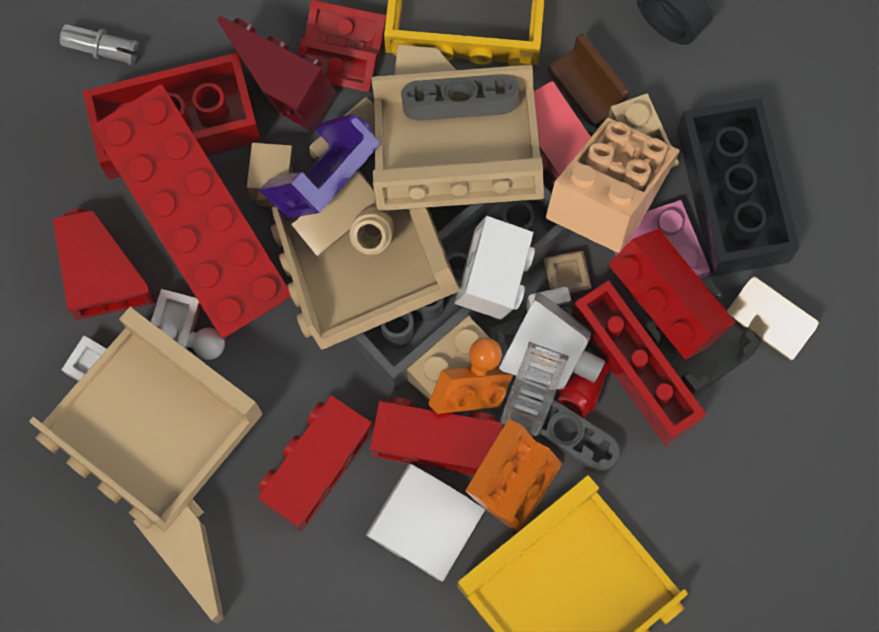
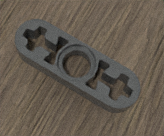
M498 74L413 81L404 86L401 91L404 114L412 120L421 121L507 114L517 108L519 104L518 83L513 77ZM459 93L470 96L469 99L461 102L450 99L451 96ZM478 94H483V98H478ZM437 97H442V101H437ZM418 99H423L421 102H416Z
M525 389L516 395L513 401L512 415L514 420L523 425L527 431L591 472L605 473L615 466L620 455V449L612 436L537 389ZM532 400H536L539 403L537 410L546 417L550 409L556 412L549 420L546 431L540 428L544 419L538 415L532 414L529 418L523 416L524 407L521 405L522 402L529 404ZM562 420L572 422L576 426L577 436L569 442L557 439L553 431L554 425ZM585 431L591 435L587 440L588 444L595 448L600 447L601 444L608 447L606 454L611 458L609 461L601 459L599 463L592 460L594 452L586 446H583L581 453L574 450L580 444Z

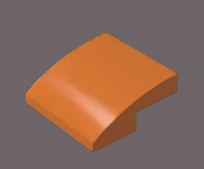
M508 419L465 491L493 516L518 533L527 526L563 464L550 448L536 442L523 425Z

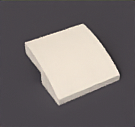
M408 464L366 533V536L398 557L406 559L433 578L443 582L486 509L412 464Z

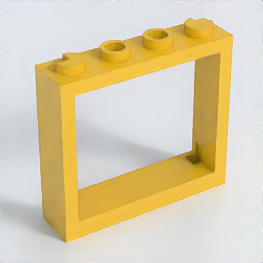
M388 0L384 33L385 53H392L397 56L398 45L437 48L448 61L455 58L470 60L472 63L479 65L501 62L508 63L510 66H538L544 0H532L529 41L399 30L403 0Z

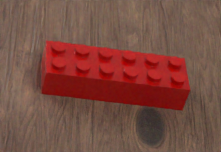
M162 84L90 126L222 339L291 298L287 284Z

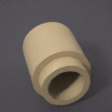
M369 207L362 210L356 216L350 228V241L354 248L366 255H376L383 252L388 247L394 234L395 227L391 215L387 211H377V207ZM367 224L375 225L379 228L380 232L376 234L371 233L367 229Z

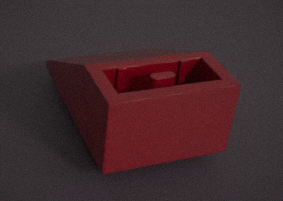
M220 15L217 19L218 23L282 117L314 133L315 128L319 125L337 94L329 81L331 77L321 68L323 64L305 52L298 56L288 51L289 46L275 36L268 35L265 39L255 34L256 29L240 18H235L232 22Z

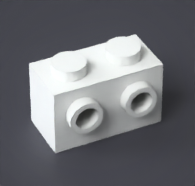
M486 216L475 228L459 285L460 291L457 292L454 304L498 319H502L513 309L517 310L525 291V286L520 285L523 271H528L535 253V248L530 247L533 232Z

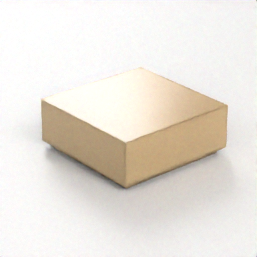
M583 251L544 258L543 264L549 290L568 287L570 296L591 292V284Z

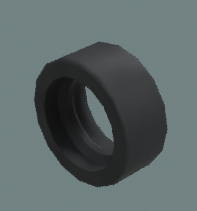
M637 0V6L648 24L661 36L680 45L691 44L712 20V10L707 0Z

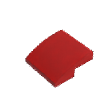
M311 0L305 36L301 38L298 56L305 52L318 59L323 64L322 70L331 77L329 80L331 84L370 92L372 77L375 76L383 44L386 15Z

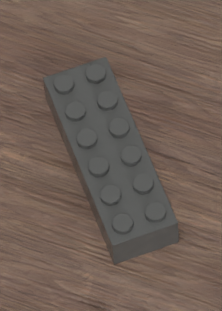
M545 186L544 199L471 204L438 232L458 286L460 285L475 228L486 216L533 232L530 247L535 248V253L528 271H523L522 278L572 235L573 231L546 219L552 193ZM456 292L349 338V341L383 378L396 389L408 379L407 369L468 315L474 321L482 313L454 304L457 296Z

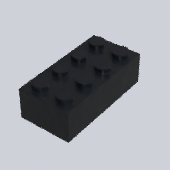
M762 98L684 111L677 132L711 276L790 263L800 247Z

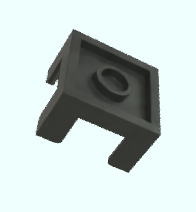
M709 279L704 284L715 298L720 301L722 294L711 279ZM653 320L644 326L645 331L694 397L750 358L761 345V342L749 328L741 334L733 325L711 347L685 360Z

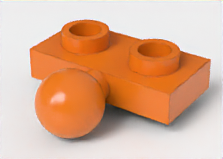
M491 338L476 340L469 349V360L472 366L441 370L428 405L437 414L500 407L513 377V374L499 369L502 359L500 345Z

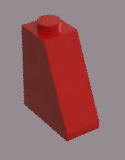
M74 209L65 212L63 217L53 218L67 308L76 320L127 310L129 307L137 308L156 304L154 295L146 282L92 210Z

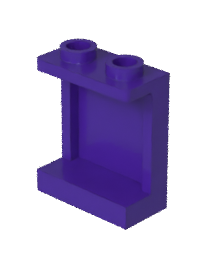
M350 114L320 123L315 130L328 143V149L305 174L298 172L268 179L259 191L286 219L320 213L381 144L374 137L371 126L364 119Z

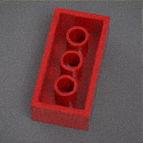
M238 52L82 91L90 126L162 84L206 155L261 142ZM92 131L98 162L107 179L121 177Z

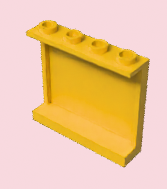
M589 475L457 582V587L493 632H650L648 628L658 619H661L666 625L685 609L680 601L688 593L685 589L680 592L597 493L599 487Z

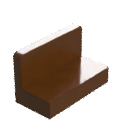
M584 33L576 37L572 51L548 67L550 76L587 123L596 128L601 126L607 119L611 106L628 99L629 90Z

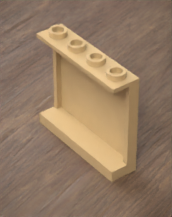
M532 65L372 77L375 138L381 143L375 149V170H373L377 211L544 199L542 158H540ZM504 74L513 77L518 83L519 104L515 110L507 114L418 121L408 118L403 112L401 91L405 85L413 81ZM464 93L455 94L450 97L451 100L457 102L470 98L469 95ZM478 94V98H483V94ZM437 97V101H442V97ZM423 99L416 100V102L423 101Z
M428 207L385 210L391 215L395 228L388 247L379 254L366 255L357 251L350 241L349 230L318 256H316L291 225L299 217L285 220L277 208H271L276 224L270 226L271 232L279 248L283 247L284 253L279 254V259L288 277L292 276L293 280L292 283L288 284V289L297 307L301 306L302 313L297 315L299 326L306 338L313 336L321 350L460 291ZM367 224V229L371 233L376 234L380 232L379 228L375 225Z
M129 307L119 318L125 327L120 335L43 423L34 417L29 422L40 431L35 439L55 454L59 449H62L70 456L66 464L86 479L92 473L102 481L97 489L116 504L123 498L133 506L129 514L140 524L149 529L154 523L165 532L263 414L253 399L133 308Z

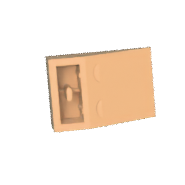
M607 117L555 181L546 219L620 253L637 230L680 150L665 144L662 140L652 138L630 128L622 122H617Z

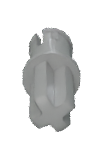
M65 24L60 32V44L63 47L93 54L94 59L105 57L128 63V65H134L137 59V55L123 52L122 49L138 52V41L109 35L105 29L101 28L99 31Z

